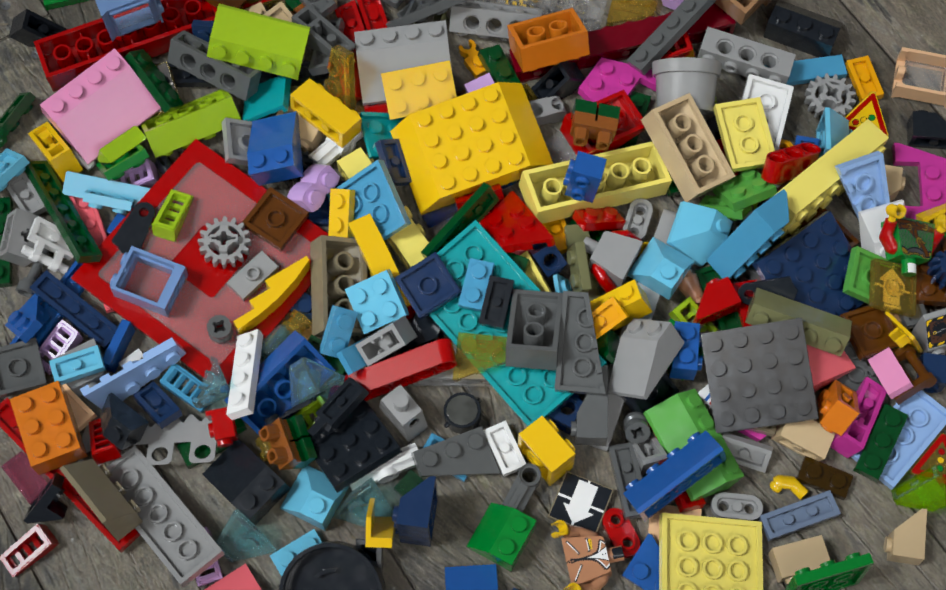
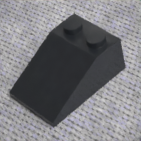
M239 438L202 474L254 525L291 489Z

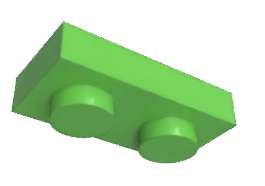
M706 195L698 204L716 209L733 221L743 220L751 210V206L734 212L717 196Z

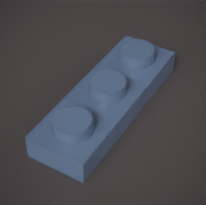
M829 490L760 515L758 519L762 522V528L769 542L838 517L841 512Z

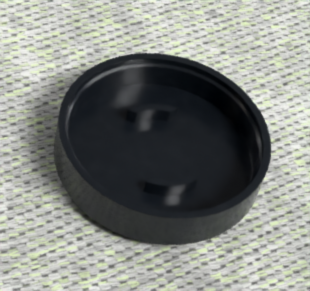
M326 541L305 549L293 558L282 575L279 590H386V586L379 566L367 552L351 543Z

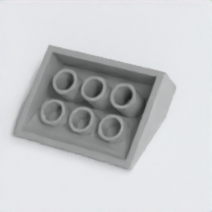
M446 20L354 32L363 106L387 103L381 73L449 60L451 64Z

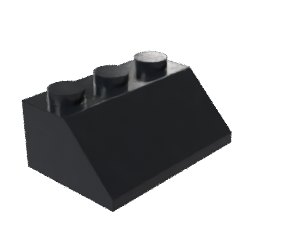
M779 0L769 18L763 37L818 58L827 57L831 53L843 23Z

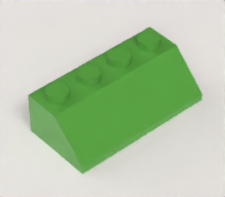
M696 389L677 393L643 413L667 455L677 447L682 449L688 444L687 440L696 432L703 433L705 430L724 449L726 460L686 490L692 502L728 490L744 477L721 433H716L714 421Z

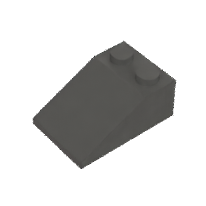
M513 289L506 341V366L556 370L563 293Z

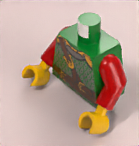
M889 204L886 207V213L889 217L881 222V232L879 234V240L885 250L886 259L890 262L901 264L902 276H916V266L931 259L935 249L945 235L946 215L941 214L937 217L936 223L938 227L935 228V224L905 218L906 207L904 205Z

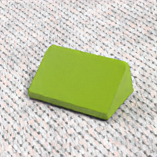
M133 126L99 150L97 160L101 163H112L146 140V136L137 126Z

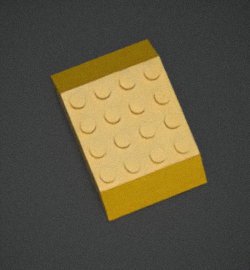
M497 82L409 114L390 131L393 139H399L412 180L410 187L421 215L454 204L455 198L477 191L483 183L490 186L496 184L503 186L519 180L524 170L553 164L522 83Z

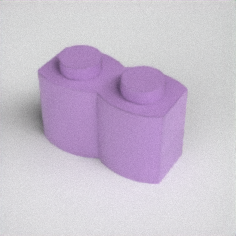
M312 164L304 171L301 181L290 189L287 198L308 212L318 210L323 204L326 194L330 193V189H334L340 179V176L330 165Z

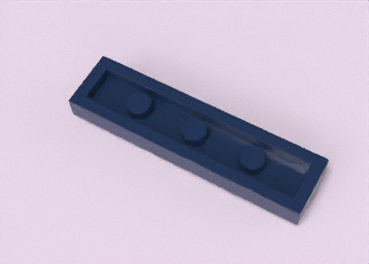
M46 270L29 287L34 294L90 339L94 338L100 347L104 350L108 348L118 327Z

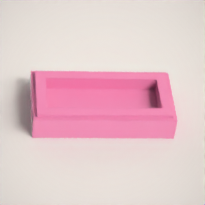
M890 347L868 359L891 399L914 387Z

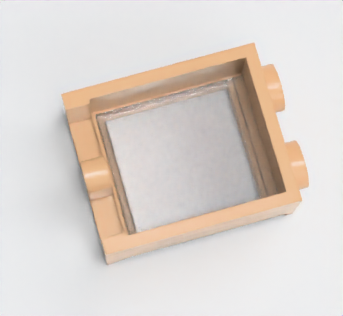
M902 47L896 59L891 98L901 97L942 105L946 108V55Z

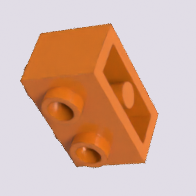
M835 380L828 390L824 389L818 396V412L821 426L830 433L835 432L842 436L860 414L857 392Z

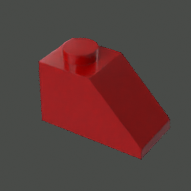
M729 277L721 280L715 278L706 284L693 323H700V326H703L738 311L742 301Z

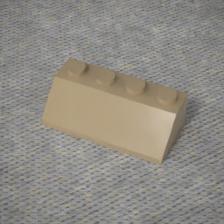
M690 93L652 109L641 119L685 202L698 198L735 177Z

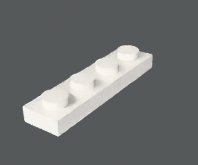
M259 329L237 336L226 415L231 420L253 414L263 342V334Z

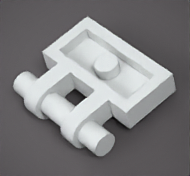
M39 216L36 217L27 236V240L35 243L33 248L24 245L21 253L28 256V260L34 263L38 261L48 266V269L53 272L58 271L65 274L69 266L62 263V259L71 260L74 257L56 225ZM43 248L53 252V258L42 253Z

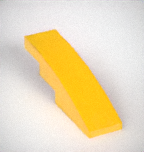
M371 214L349 222V229L359 246L360 253L370 270L371 277L388 269L391 270L394 278L400 275ZM397 284L406 307L410 306L411 304Z
M307 256L265 280L267 290L249 300L252 310L233 321L239 335L248 332L260 324L297 288L310 269V260Z

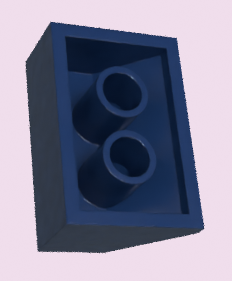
M435 476L428 477L400 498L399 506H394L392 521L394 522V528H396L395 534L399 535L400 543L431 547L438 502Z

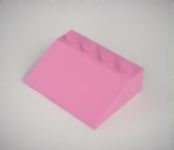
M113 49L40 104L42 113L87 165L98 158L99 150L133 126L139 127L161 110V107L116 49Z

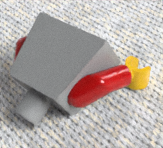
M629 230L605 231L599 242L587 236L583 241L585 242L586 252L591 254L589 262L591 273L606 293L624 284L628 272L633 267L637 257L639 258L649 243L642 242L641 239Z

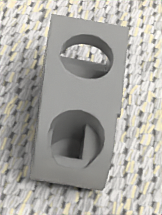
M559 96L529 101L538 126L559 122L567 114Z

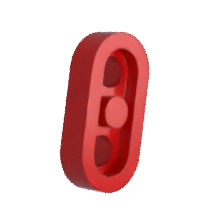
M619 508L607 510L602 519V527L612 546L621 545L624 558L633 557L640 547V539L630 520H624L623 511ZM618 517L620 523L613 524L611 518ZM626 539L630 540L632 546L625 547L623 541Z

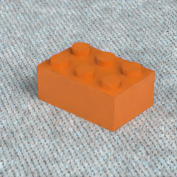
M573 8L507 25L510 49L523 73L590 55L588 31Z
M59 381L10 399L30 466L38 475L88 457L67 392Z

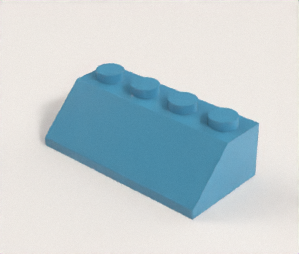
M784 189L756 208L706 260L722 279L725 277L730 279L732 276L735 279L740 277L747 270L744 267L745 265L749 267L759 259L757 253L761 255L772 246L769 242L770 240L775 242L785 233L782 229L789 223L787 192Z

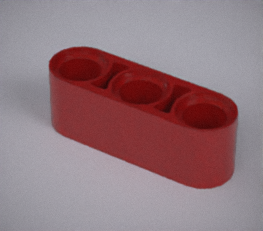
M801 143L769 152L765 159L761 178L772 184L792 180L819 159L821 148L812 143Z

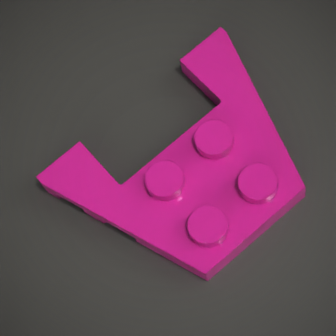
M601 57L580 85L578 94L584 100L596 102L623 89L630 96L639 83L656 92V78L652 75V69L643 75L627 63Z
M894 143L892 146L893 165L918 167L920 206H905V218L916 220V214L946 203V158L904 144Z

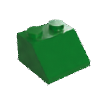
M491 502L466 547L512 572L536 528L537 520L515 508Z

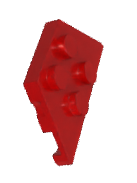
M514 191L510 192L480 221L481 226L506 253L517 250L533 249V244L547 242L548 247L556 245L554 237Z

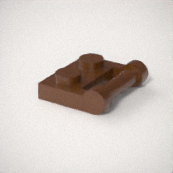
M906 344L904 347L893 352L899 363L903 360H908L919 376L913 381L903 368L914 387L894 398L898 405L922 389L930 388L936 384L937 378L932 372L927 371L911 344Z

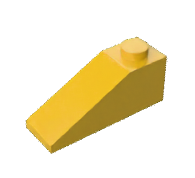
M48 121L28 133L63 182L67 171L79 173L83 170L71 149Z

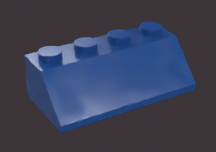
M295 330L259 365L254 412L241 418L259 435V430L266 425L264 422L266 418L276 413L281 417L285 411L306 401L336 370L306 338ZM229 396L224 400L227 404Z
M706 430L703 433L696 432L687 440L688 444L682 449L677 447L666 456L668 459L661 465L659 463L654 464L646 471L647 475L640 481L635 479L625 487L627 491L623 494L644 522L726 460L724 449Z

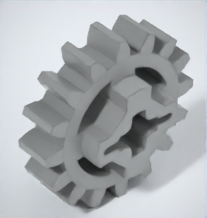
M827 73L823 79L820 76H816L815 82L810 81L804 95L806 96L804 104H810L808 112L815 111V118L819 117V115L822 116L825 107L833 109L843 117L850 113L856 102L854 99L856 92L851 91L852 84H844L846 78L838 80L837 74L830 78Z
M226 216L223 217L221 222L214 218L213 225L205 224L207 231L200 230L202 237L198 239L199 246H202L199 248L200 253L205 255L206 262L212 260L213 267H217L219 263H222L223 269H226L227 263H231L233 267H236L235 261L243 262V254L249 255L250 253L249 248H247L251 246V239H248L250 237L249 230H244L243 222L237 225L236 218H233L231 222H228Z

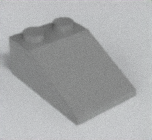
M633 318L620 338L608 385L609 394L647 400L685 343L671 322Z

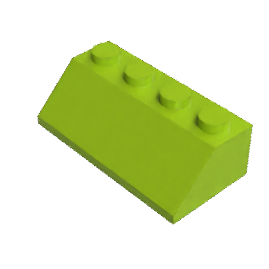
M219 3L209 40L207 57L298 80L310 27Z
M219 89L185 103L178 110L151 117L141 124V127L155 158L159 156L168 157L173 154V150L181 147L186 149L195 139L200 140L203 138L208 140L215 137L216 133L222 130V121L225 117L239 120L241 118L232 96L228 92Z

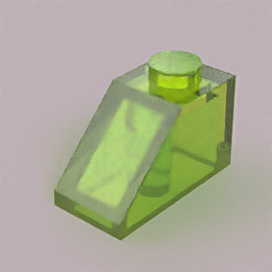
M936 465L891 490L893 501L899 506L920 510L923 508L930 512L946 508V478Z

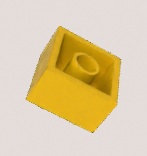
M541 416L518 434V447L528 462L535 464L540 469L541 477L551 486L564 476L566 471H570L573 468L575 448L568 439L563 440L557 433L559 430L550 419L547 421Z

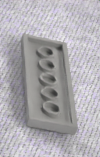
M134 445L121 455L122 457L107 466V469L112 474L109 480L113 484L118 481L127 492L123 495L128 502L132 499L141 509L138 516L143 522L135 527V529L184 588L225 554L155 468L146 463V457Z

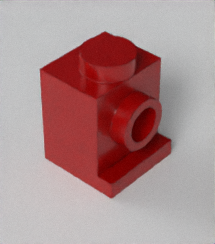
M227 407L205 411L207 419L209 421L212 420V423H208L210 437L215 438L218 447L233 445L232 441L238 440L235 419L231 420L226 415Z

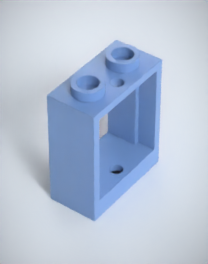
M131 246L129 252H125L122 256L121 268L118 274L115 273L111 278L110 289L114 297L168 317L188 277L186 267ZM138 262L171 274L158 302L124 290Z

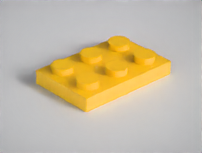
M450 60L381 73L390 120L407 117L409 114L457 97Z

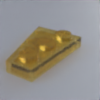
M341 45L331 47L327 66L329 78L325 79L323 86L332 96L338 97L345 106L356 111L354 53Z

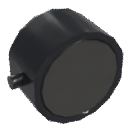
M465 392L450 396L444 405V427H449L451 431L458 434L477 428L481 420V400Z

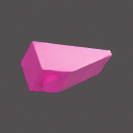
M869 377L864 378L856 391L860 414L842 436L837 433L835 434L830 446L847 459L864 449L887 393L883 386Z

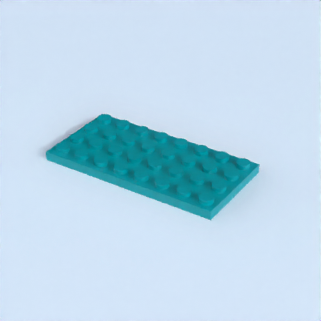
M476 220L437 252L461 291L470 258L494 263L493 276L514 280V289L540 291ZM460 296L429 315L527 427L541 416L544 418L548 417L574 394L555 392L556 370L506 366V341L512 298L504 330L479 325L481 312L460 308L458 306ZM599 355L600 363H601V368H602L604 365H607V363H606L605 360Z

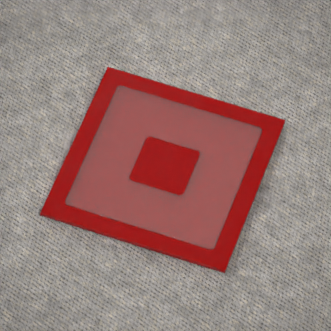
M195 139L138 202H148L154 207V221L171 189L194 196L175 242L154 236L151 223L141 248L144 251L186 267L188 277L169 316L165 317L114 297L110 289L111 278L115 273L118 274L121 268L120 262L124 255L112 243V239L131 211L98 247L103 254L100 262L83 263L71 279L122 318L130 321L134 327L157 344L173 338L186 352L180 358V361L223 392L231 382L237 336L239 335L233 321L251 311L249 300L267 290L265 282L249 298L243 301L227 286V282L261 251L279 266V270L275 274L305 256L309 258L310 269L297 288L273 313L248 331L259 329L263 334V344L304 292L306 293L311 287L310 243L321 235L328 236V233L309 219H306L280 252L249 231L250 237L248 239H251V246L247 248H249L250 253L249 255L243 254L244 261L236 260V267H233L231 263H227L226 269H223L222 263H219L217 267H213L212 260L206 262L205 255L200 253L199 248L202 247L198 244V239L202 238L200 230L207 231L206 223L213 225L214 218L221 222L224 216L227 217L228 222L236 218L237 225L242 223L266 193L267 189L259 186L252 178L231 163H225L224 158ZM173 200V203H176V204H179V205H182V206H183V204H184V203H181V202H178V201ZM147 210L141 211L140 216L145 217L148 215L149 212ZM138 262L124 290L158 302L171 274ZM223 315L230 320L233 336L227 343L217 344L210 339L207 323L213 316Z

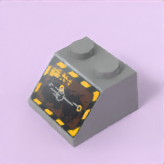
M946 308L922 315L911 331L923 350L920 356L924 352L939 355L946 354Z

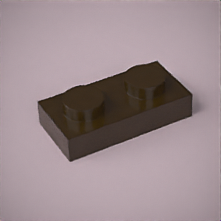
M805 456L796 479L801 484L821 492L830 490L833 497L844 501L854 475Z

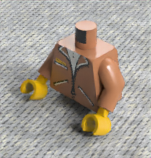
M562 520L551 523V526H556L559 529V532L551 534L552 538L565 537L561 538L571 583L563 590H601L608 583L609 577L612 576L610 563L625 560L622 546L606 548L604 537L599 536L597 532L580 526L568 525Z

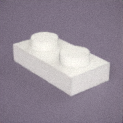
M506 420L483 430L503 477L519 471L526 464Z

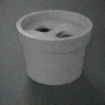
M690 57L666 58L653 61L652 75L656 78L657 107L690 93L702 115L713 114L717 79L721 75L722 63L713 59Z

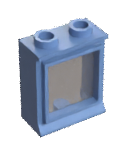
M95 0L112 41L117 36H122L155 24L160 20L162 23L164 22L161 13L165 11L160 0Z

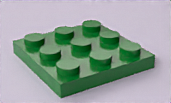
M856 552L846 556L845 560L836 563L835 560H829L820 564V568L811 570L810 567L802 568L795 572L785 590H841L859 584L874 562L870 553L861 555L860 552Z

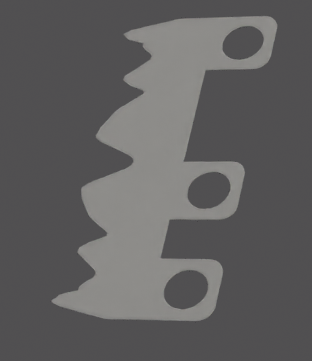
M141 412V413H138V414L141 415L143 418H145V417H144V414H143L142 412ZM190 414L184 423L178 418L163 429L157 423L152 427L148 425L140 442L134 445L148 444L146 457L148 465H166L172 461L174 443L191 442L189 461L191 463H207L215 458L217 442L209 434L208 423H212V420L209 421L205 417L202 421H199L193 414ZM89 424L86 426L82 436L86 453L91 451ZM201 445H207L211 449L209 456L204 459H199L194 454L195 449ZM156 448H166L168 455L164 460L155 461L152 458V452Z

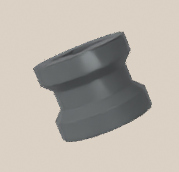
M216 315L208 321L207 331L214 343L224 344L232 338L233 328L226 316Z
M631 412L626 415L623 420V426L628 441L636 444L646 441L650 436V428L644 414L641 412Z

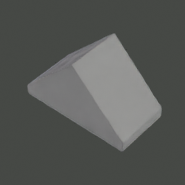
M652 431L646 441L638 444L633 443L632 445L639 463L641 475L646 474V471L654 464L659 463L661 465L668 459L666 457L667 453Z

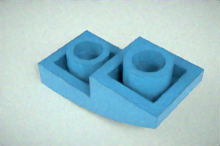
M360 341L336 353L348 375L367 365L355 346Z

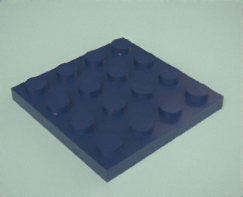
M825 211L752 263L761 280L790 276L798 290L794 301L836 316L853 311L865 303L843 293L852 247L831 211Z

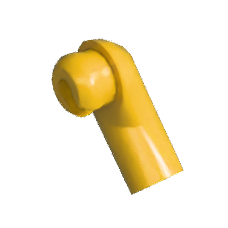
M776 475L773 477V481L770 482V488L774 492L779 493L782 489H789L800 500L809 492L793 476Z

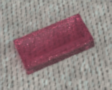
M23 451L1 466L30 505L48 484L30 466L29 459Z

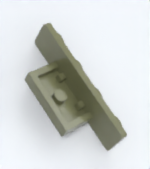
M578 224L566 225L564 233L567 246V262L571 272V287L574 292L589 293V299L592 301L599 297L597 280L589 268L591 254L586 252L585 242H583L586 236L590 238L589 231H583Z

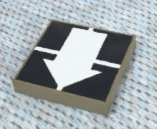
M566 471L547 519L552 521L562 520L568 525L580 526L598 532L614 489Z

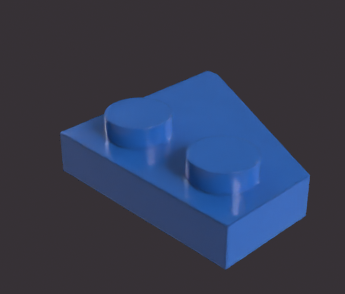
M33 294L19 310L14 311L5 324L24 343H27L43 326L44 319L42 316L44 314V307L40 305L43 300L36 294Z
M649 533L622 574V577L642 590H659V546Z

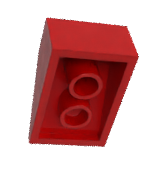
M624 89L596 101L597 109L599 103L621 107L617 131L607 151L598 150L596 148V140L588 139L586 146L583 147L573 144V136L570 135L572 125L571 113L564 116L560 131L576 155L578 151L595 155L616 150L646 130L641 122L642 115Z

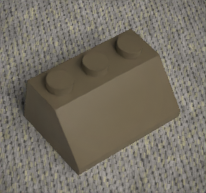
M93 459L63 465L60 468L68 481L117 541L121 540L143 522L138 516L141 509L132 499L128 502L123 495L127 492L118 481L113 484L109 480L112 474L104 464L98 466Z

